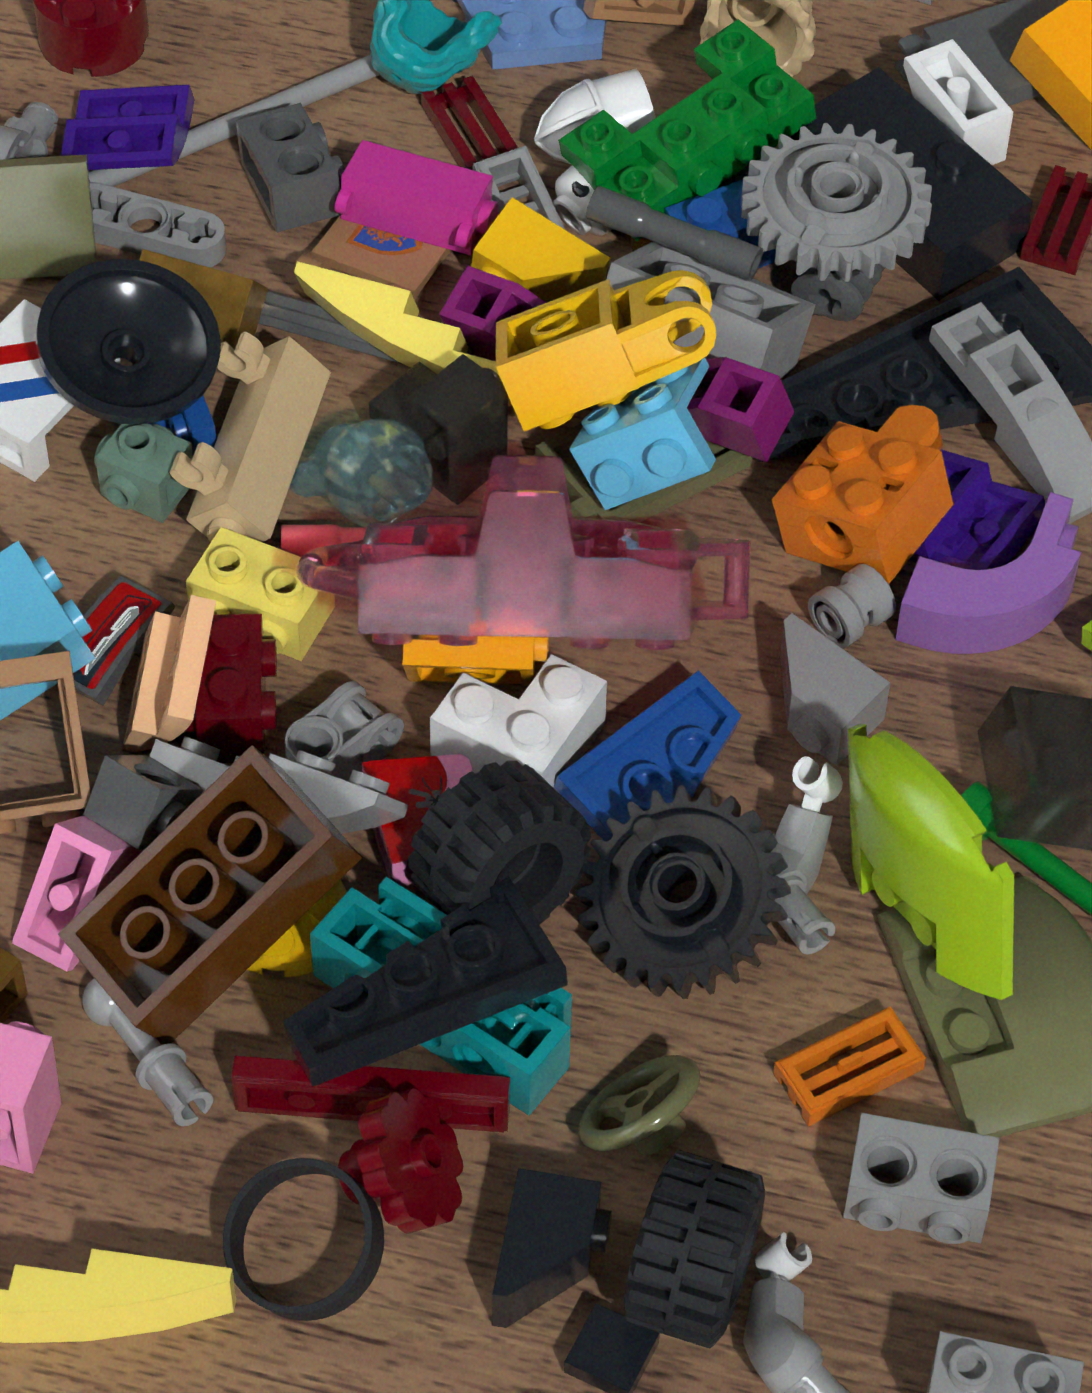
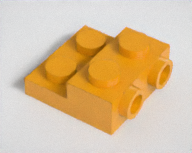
M487 606L484 607V616L470 615L469 641H458L456 631L445 629L419 630L418 639H404L402 665L408 681L456 683L462 673H465L486 684L529 686L535 678V670H540L548 659V623L535 622V618L523 617V609L519 607Z

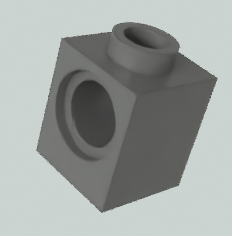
M105 755L83 815L136 849L145 850L202 794L203 789L150 756Z

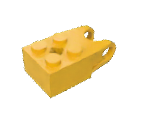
M678 270L613 290L610 280L607 279L496 322V369L523 431L525 432L538 426L542 429L558 427L569 421L575 412L596 404L598 407L606 404H619L627 399L632 391L705 358L714 347L717 336L715 322L710 314L712 308L711 292L705 280L693 272ZM677 287H689L696 291L700 297L699 303L674 301L664 304L667 294ZM701 325L703 326L704 334L695 345L682 347L673 343L682 336L695 331Z

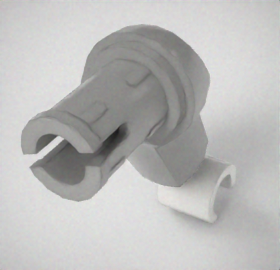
M804 756L798 760L792 773L793 782L805 793L802 805H788L774 835L778 844L771 851L781 853L786 860L788 868L776 876L785 879L791 888V894L775 899V902L780 904L788 915L787 920L778 921V923L794 941L798 949L806 955L820 951L830 942L819 928L828 936H834L835 934L833 922L817 908L807 894L819 874L833 819L832 815L820 812L822 803L832 801L839 795L843 785L839 772L827 762L823 765L821 775L816 780L819 776V765L809 756Z
M783 1232L762 1248L755 1258L756 1267L764 1279L757 1281L752 1289L743 1338L746 1352L752 1365L771 1393H850L822 1365L824 1357L821 1353L823 1349L804 1332V1293L789 1281L812 1263V1254L810 1248L805 1243L789 1253L786 1247L787 1234Z

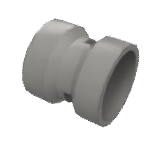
M858 564L841 577L840 585L837 587L826 586L811 596L808 601V609L817 630L836 645L845 649L863 636L864 628L867 625L879 626L892 617L896 612V601L890 586L880 573L867 564Z

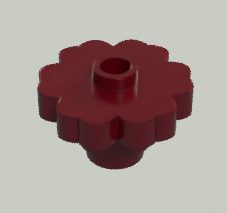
M415 1088L371 1099L367 1104L366 1112L360 1116L358 1121L363 1139L355 1141L350 1150L345 1151L341 1155L338 1168L365 1187L366 1192L374 1199L377 1207L381 1206L383 1217L388 1224L397 1226L406 1234L451 1222L456 1209L462 1203V1191L456 1177L460 1176L464 1166L458 1149L456 1134L449 1125L440 1124V1113L436 1102L430 1097H424ZM340 1180L346 1196L355 1204H359L352 1190L346 1183Z

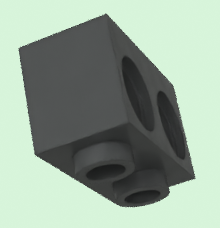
M301 103L236 120L241 165L277 233L341 215L335 212V202L341 190V175L345 170L343 163L338 155L330 156L327 138L321 123L316 122L312 124Z

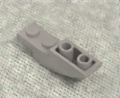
M982 302L933 325L929 341L997 424L994 440L1037 494L1044 496L1045 503L1050 492L1074 499L1069 524L1092 513V441L1060 385L1021 331L1017 330L1008 335Z
M184 736L180 748L156 739L150 753L151 758L182 777L198 783V787L203 789L202 793L230 767L217 762L220 749ZM301 750L298 751L294 762L271 753L269 755V758L285 770L341 834L375 828L405 817L409 805L386 796L390 785L388 782L356 770H352L348 781L334 777L332 773L336 765L335 763Z

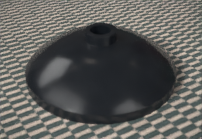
M132 259L99 261L83 266L68 274L46 297L39 314L36 329L38 358L45 375L54 388L67 401L80 410L97 418L121 424L159 422L187 410L203 396L210 386L216 373L221 351L219 327L212 309L203 296L189 282L174 272L159 265ZM125 358L131 361L133 365L123 366L114 360Z

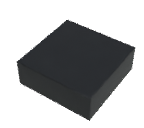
M595 1303L564 1361V1373L607 1393H633L659 1344L660 1333L627 1323L625 1316Z

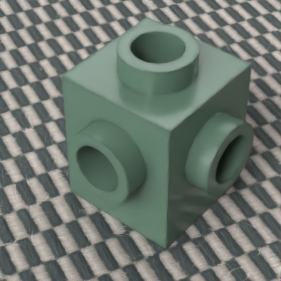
M121 424L114 434H107L101 440L95 453L94 464L97 467L100 494L121 509H133L164 523L190 489L179 484L171 476L170 470L179 452L185 453L192 460L191 442L175 436L167 428L158 424Z

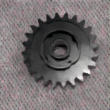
M679 786L674 801L671 803H666L657 790L652 792L651 808L643 811L632 801L627 803L630 820L623 824L609 818L606 822L613 834L612 839L609 841L592 839L590 844L598 853L600 859L597 862L585 863L581 867L584 871L583 874L592 881L591 885L576 890V896L580 901L591 907L578 916L579 921L586 930L595 931L587 940L589 945L597 954L607 952L603 962L612 973L625 968L624 979L631 987H638L648 977V987L657 997L662 996L669 983H673L675 990L682 999H688L692 984L696 981H699L710 995L715 993L716 976L719 974L726 975L735 984L740 982L737 964L740 961H746L751 965L759 967L761 961L754 950L755 946L758 943L776 945L778 942L767 925L769 922L787 920L788 917L784 908L775 902V899L791 894V888L785 879L776 876L788 868V865L781 853L771 852L778 844L770 829L759 831L762 821L754 810L740 816L741 806L733 796H729L718 806L716 796L707 787L695 802L692 801L685 787ZM685 881L697 882L696 890L689 899L680 903L669 901L673 889L678 884Z

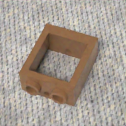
M70 651L0 661V689L51 681L58 682L74 793L0 804V834L16 832L15 819L41 815L43 827L54 826L55 823L80 817V809L86 808L89 801L91 788Z

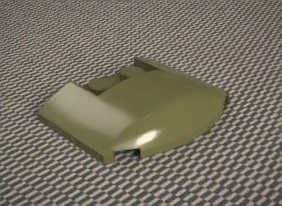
M1027 876L1014 879L1013 995L1003 1000L972 991L936 973V949L932 945H924L917 938L911 924L897 909L878 913L877 917L882 934L963 1130L993 1137H1002L1092 1113V939L1076 918L1056 898L1038 887L1039 884Z

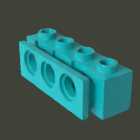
M385 877L378 885L379 904L351 887L310 933L313 975L332 988H335L353 975L366 978L387 963L386 954L406 941L416 946L442 929L440 920L447 915L388 877ZM559 988L419 1045L464 1074L510 1077V1104L530 1116L569 1069L572 994L563 988Z

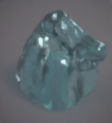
M373 418L354 424H340L325 431L309 457L300 463L299 467L295 470L289 487L295 494L304 497L328 495L330 502L357 526L384 527L426 501L432 491L433 469L424 446V441L416 431L399 421Z

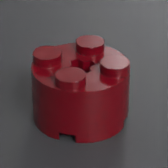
M33 0L40 50L45 59L62 72L73 74V68L91 69V77L112 75L127 69L137 62L145 50L144 43L149 33L146 0Z

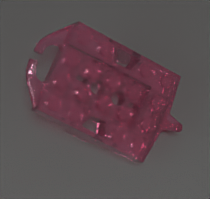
M496 455L492 458L481 513L477 516L426 515L387 524L371 523L367 526L363 540L322 546L311 549L303 554L297 565L296 574L301 584L308 588L358 600V634H373V642L378 644H408L412 642V635H438V643L449 646L475 645L478 643V636L570 638V646L595 649L608 647L609 638L635 639V646L642 649L665 650L674 648L675 640H690L698 620L748 618L751 541L698 537L692 530L664 529L627 519L576 518L572 515L563 461L560 457ZM724 556L723 601L694 600L691 596L692 577L699 557Z

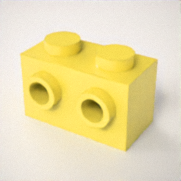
M223 527L219 529L186 580L188 600L191 595L215 600L214 615L262 614L264 639H276L277 654L281 653L299 661L303 660L335 608L333 569Z

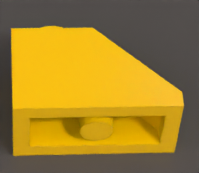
M511 197L474 248L471 267L518 283L540 299L546 301L558 299L605 281L611 258Z

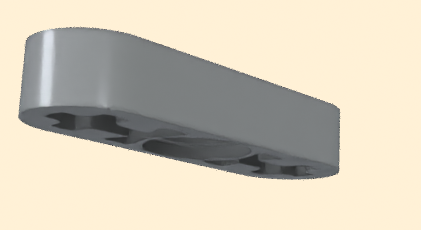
M90 183L95 243L141 255L142 249L209 268L217 265L226 254L225 227L222 220L215 214L100 183ZM142 219H153L161 224L156 230L148 233H140L130 228L132 224Z

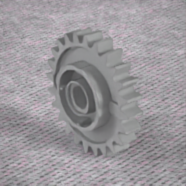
M824 123L821 134L814 135L803 126L800 127L799 140H793L781 134L779 135L778 149L764 145L761 149V161H750L749 174L747 177H743L741 218L747 219V235L759 236L758 247L763 248V252L776 249V265L784 264L789 260L796 262L797 275H801L807 269L813 267L817 269L820 281H825L831 271H838L844 282H849L852 271L858 269L870 279L873 278L875 264H880L889 270L895 269L896 255L910 258L912 256L913 243H923L925 227L929 226L932 203H930L932 186L924 184L925 168H912L914 157L912 152L895 154L897 140L891 139L882 144L876 143V130L871 129L864 136L858 137L855 135L852 124H848L842 133L836 134L828 123Z

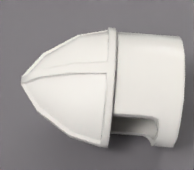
M632 69L592 81L585 79L562 92L542 115L534 137L535 144L555 160L571 164L561 155L558 140L602 110L609 113L632 134L654 120L655 113L650 95L640 72L637 69Z

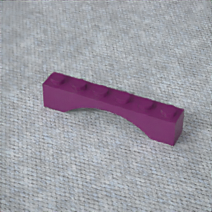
M467 266L439 315L444 324L461 329L467 346L474 350L475 356L496 361V322L547 302L518 283ZM727 357L706 359L709 368L687 406L704 439L767 462L794 413L780 376Z

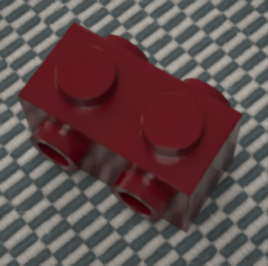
M262 614L213 615L194 718L185 731H197L199 742L220 749L221 751L217 759L219 763H234L236 755L241 756L252 745L265 755V730H276V692L265 690L266 677H277L276 639H264Z

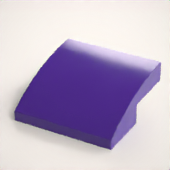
M190 85L80 90L76 118L67 119L61 156L87 154L89 170L174 166L184 148L193 113L195 99Z
M941 450L954 505L932 530L910 560L917 563L919 556L970 570H987L1008 564L1037 528L1045 507L1044 496L994 482L991 479L988 463Z

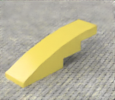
M297 262L294 274L304 293L349 331L396 361L448 386L511 407V401L496 369V361L467 354L468 346L459 327L418 317L419 309L411 291Z
M91 1249L86 1274L15 1264L9 1290L0 1289V1342L48 1343L94 1341L164 1331L234 1313L236 1292L233 1269L99 1249Z

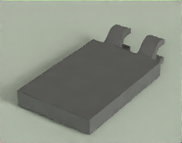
M1011 0L923 28L922 37L917 34L908 35L898 41V47L907 57L953 39L1007 105L1010 106L1041 96L1009 61L1023 30L1068 0ZM904 59L896 61L894 67L904 81L908 82L903 67Z

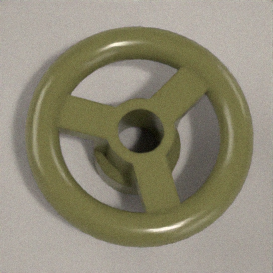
M669 1055L649 1060L625 1072L608 1084L587 1106L579 1122L578 1132L581 1141L588 1148L596 1151L618 1150L634 1144L641 1155H652L669 1147L685 1130L686 1123L680 1113L692 1100L699 1087L700 1070L697 1064L685 1056ZM606 1117H613L623 1122L621 1127L611 1130H599L601 1122Z

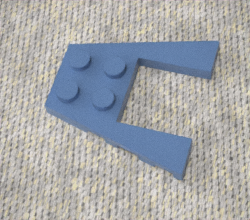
M453 0V2L459 3L465 13V22H469L477 13L483 11H491L494 15L501 18L502 24L499 26L497 35L488 45L481 49L492 70L602 59L607 20L591 19L583 11L585 0Z

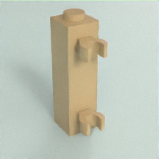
M243 332L240 334L235 350L228 343H221L217 368L225 375L240 379L214 448L204 442L199 443L192 460L185 453L179 452L170 470L171 476L179 484L197 490L186 521L204 534L210 542L221 527L260 542L271 538L331 374L324 365L290 336L264 348L255 336L248 332Z

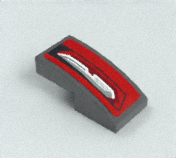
M122 575L115 580L83 615L93 631L82 638L96 659L73 673L76 692L104 706L133 656L141 657L145 634L155 611L171 615L176 606L167 599Z

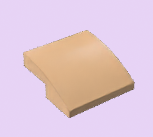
M191 595L181 617L155 611L144 638L122 750L133 753L153 748L156 739L168 743L180 736L192 723L216 605L215 600Z

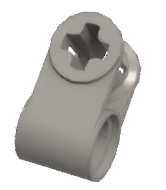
M346 682L339 686L327 700L303 718L295 721L287 729L285 736V759L294 762L298 751H304L335 763L332 776L348 781L352 770L362 771V762L381 760L391 752L403 733L404 723L396 714L392 712L385 714L366 698L365 688L358 682Z

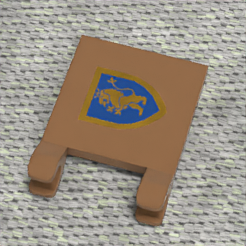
M340 215L315 248L297 259L294 264V270L297 262L328 270L333 268L351 276L409 290L415 300L451 250L342 220ZM298 281L294 285V292L309 297L304 293Z

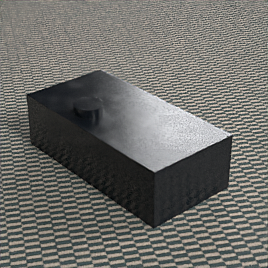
M876 68L815 104L816 119L805 126L812 134H821L824 123H828L836 134L842 133L848 124H852L855 135L858 137L864 136L873 129L876 130V143L882 144L891 139L897 140L895 154L912 152L914 154L912 168H925L924 184L932 186L929 226L925 227L923 243H913L912 256L905 258L896 255V263L938 301L1022 250V245L1027 235L1033 200L882 69ZM800 130L790 136V138L799 140Z

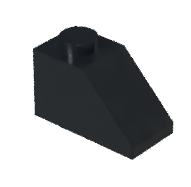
M518 1168L492 1293V1326L509 1327L588 1277L592 1252H606L610 1233L612 1210L600 1209L602 1182Z

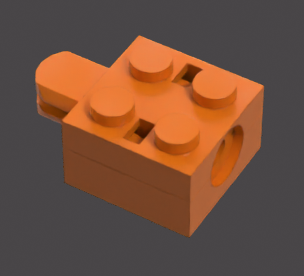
M901 406L894 411L878 432L838 421L772 498L786 553L848 572L858 564H867L880 573L889 585L954 505L941 451L944 445L937 415L925 406Z

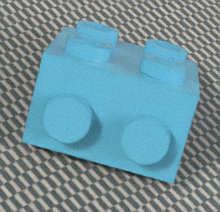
M705 358L632 391L631 395L619 404H606L598 407L596 404L593 411L582 420L583 427L569 450L604 510L711 470L716 458L687 409L689 402L709 368Z

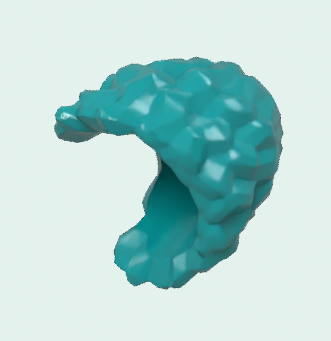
M378 0L373 14L374 28L370 42L372 66L384 79L401 89H405L408 93L421 94V92L433 91L443 85L454 74L474 65L480 50L488 45L497 35L499 26L502 24L501 18L494 15L491 11H483L477 13L469 22H463L458 18L447 16L442 10L434 7L430 0Z

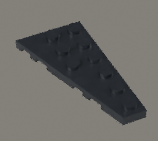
M1017 267L782 380L794 413L768 461L811 453L838 421L878 432L894 411L901 406L919 405L931 409L938 417L939 430L993 420L929 341L933 325L982 302L1008 335L1017 330L1021 331L1052 373L1072 406L1092 402V345L1020 267Z

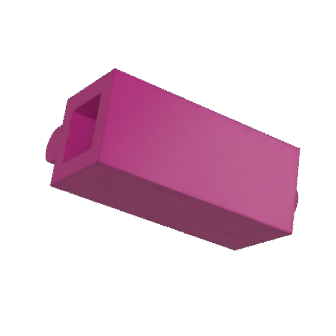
M362 140L341 175V190L335 202V212L341 214L342 220L471 255L482 234L487 232L497 218L499 204L492 200V175Z

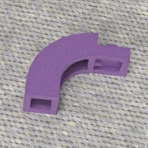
M1050 492L1031 544L1021 556L1004 566L987 570H970L919 556L901 602L895 640L936 652L974 654L996 651L1016 645L1043 630L1062 611L1069 600L1075 583L1081 552L1073 550L1079 526L1069 524L1074 499Z

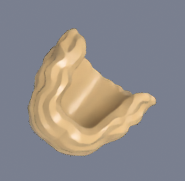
M707 0V13L700 28V44L739 19L775 48L777 65L793 77L802 70V62L809 61L814 55L813 40L816 36V26L812 16L813 2L811 0Z

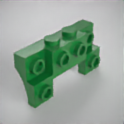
M737 19L694 48L696 65L713 80L633 134L609 113L602 110L558 141L561 155L575 167L594 191L598 186H602L644 202L652 209L664 213V208L696 196L702 197L717 189L720 184L746 166H749L751 160H760L761 149L764 145L774 148L778 145L779 135L784 134L790 137L799 131L800 127L806 126L815 120L814 95L777 65L775 48ZM632 237V238L635 239L636 241H639V240L642 239L643 237Z

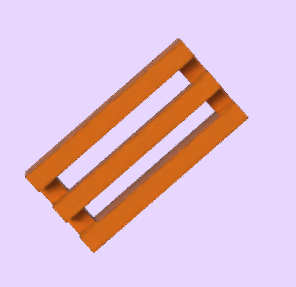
M891 1006L776 1061L773 1074L780 1084H786L788 1087V1097L794 1105H800L802 1108L801 1116L809 1127L924 1070L926 1057ZM886 1032H889L892 1038L863 1052L858 1051L840 1060L839 1064L806 1080H803L800 1074ZM903 1052L902 1055H900V1056H898V1057H896V1058H894V1059H892V1060H889V1061H887V1062H885V1063H883V1064H881V1065H879V1066H877V1067H875V1068H873V1069H871V1070H869V1071H867V1072H865V1073H863V1074H861V1075H859V1076H857V1077H855V1078H853V1079H851V1080H849V1081H847V1082H845V1083H843V1084H841V1085H839V1086H837V1087H835V1088H833V1089H831V1090H829V1091H827V1092H824V1093H822V1094H820V1095L814 1097L815 1095H817V1094H819V1093H821V1092H823V1091H825V1090H827V1089H829V1088H831V1087H833V1086H835V1085H837V1084H839V1083H841V1082H843V1081H845V1080H847V1079H849V1078H851V1077H853V1076H855V1075H857V1074H859V1073H861V1072H863V1071H865V1070H867V1069H869V1068H871V1067H873V1066H875V1065H878V1064H880V1063H882V1062H884V1061H886V1060H888V1059H890V1058H892V1057H894V1056H896V1055H898V1054H900V1053Z

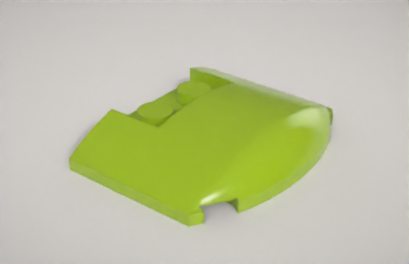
M857 724L848 728L851 862L861 895L875 889L885 905L889 907L894 906L911 924L917 938L924 945H932L936 949V973L960 986L999 1000L1013 995L1014 874L1008 863L1004 862L995 867L990 863L987 864L982 855V834L987 831L950 782L920 753L885 730L869 738L867 737L866 724Z

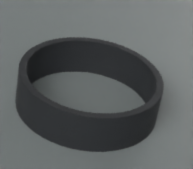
M295 1158L280 1161L254 1175L234 1198L226 1216L223 1230V1253L226 1266L233 1269L234 1282L241 1292L257 1305L276 1315L298 1321L319 1320L333 1316L357 1301L374 1280L384 1251V1227L381 1214L376 1202L366 1192L365 1187L338 1167L311 1158ZM309 1174H322L338 1178L346 1183L356 1196L364 1218V1245L354 1271L341 1287L317 1302L301 1306H284L268 1301L251 1281L244 1260V1236L254 1209L267 1193L291 1178Z

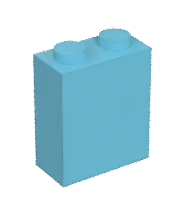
M19 541L0 552V661L70 651L74 673L96 659L82 638L93 630L72 599L61 605L53 594L64 586L45 557L42 555L32 561ZM51 681L0 689V720L44 693L58 682Z

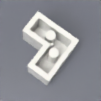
M552 654L519 699L462 673L430 717L431 756L462 754L469 758L475 774L480 772L484 765L497 762L501 766L507 760L518 761L522 766L527 764L532 767L554 788L557 776L584 756L605 726L607 681Z

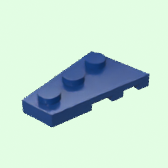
M698 670L560 773L556 778L554 788L582 814L587 824L603 841H609L612 839L613 834L606 821L611 818L623 824L627 823L630 820L627 803L632 801L643 811L651 808L652 792L656 790L666 803H671L674 801L679 786H684L692 799L737 728L741 714Z

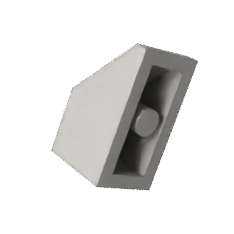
M793 613L784 619L779 658L787 730L793 734L796 741L803 748L812 753L821 754L837 766L849 754L848 728L857 724H866L868 736L885 720L890 682Z

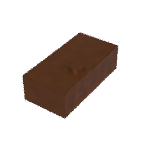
M252 745L73 918L58 935L136 1028L165 1044H170L363 857L285 770Z

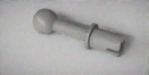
M93 978L85 987L82 997V1004L86 1015L98 1025L113 1026L140 1061L135 1074L137 1082L142 1088L155 1092L171 1113V1117L176 1124L189 1126L198 1121V1116L189 1106L190 1101L193 1100L199 1109L206 1114L213 1105V1097L186 1066L187 1057L183 1049L179 1045L172 1043L161 1045L156 1038L136 1028L96 979Z

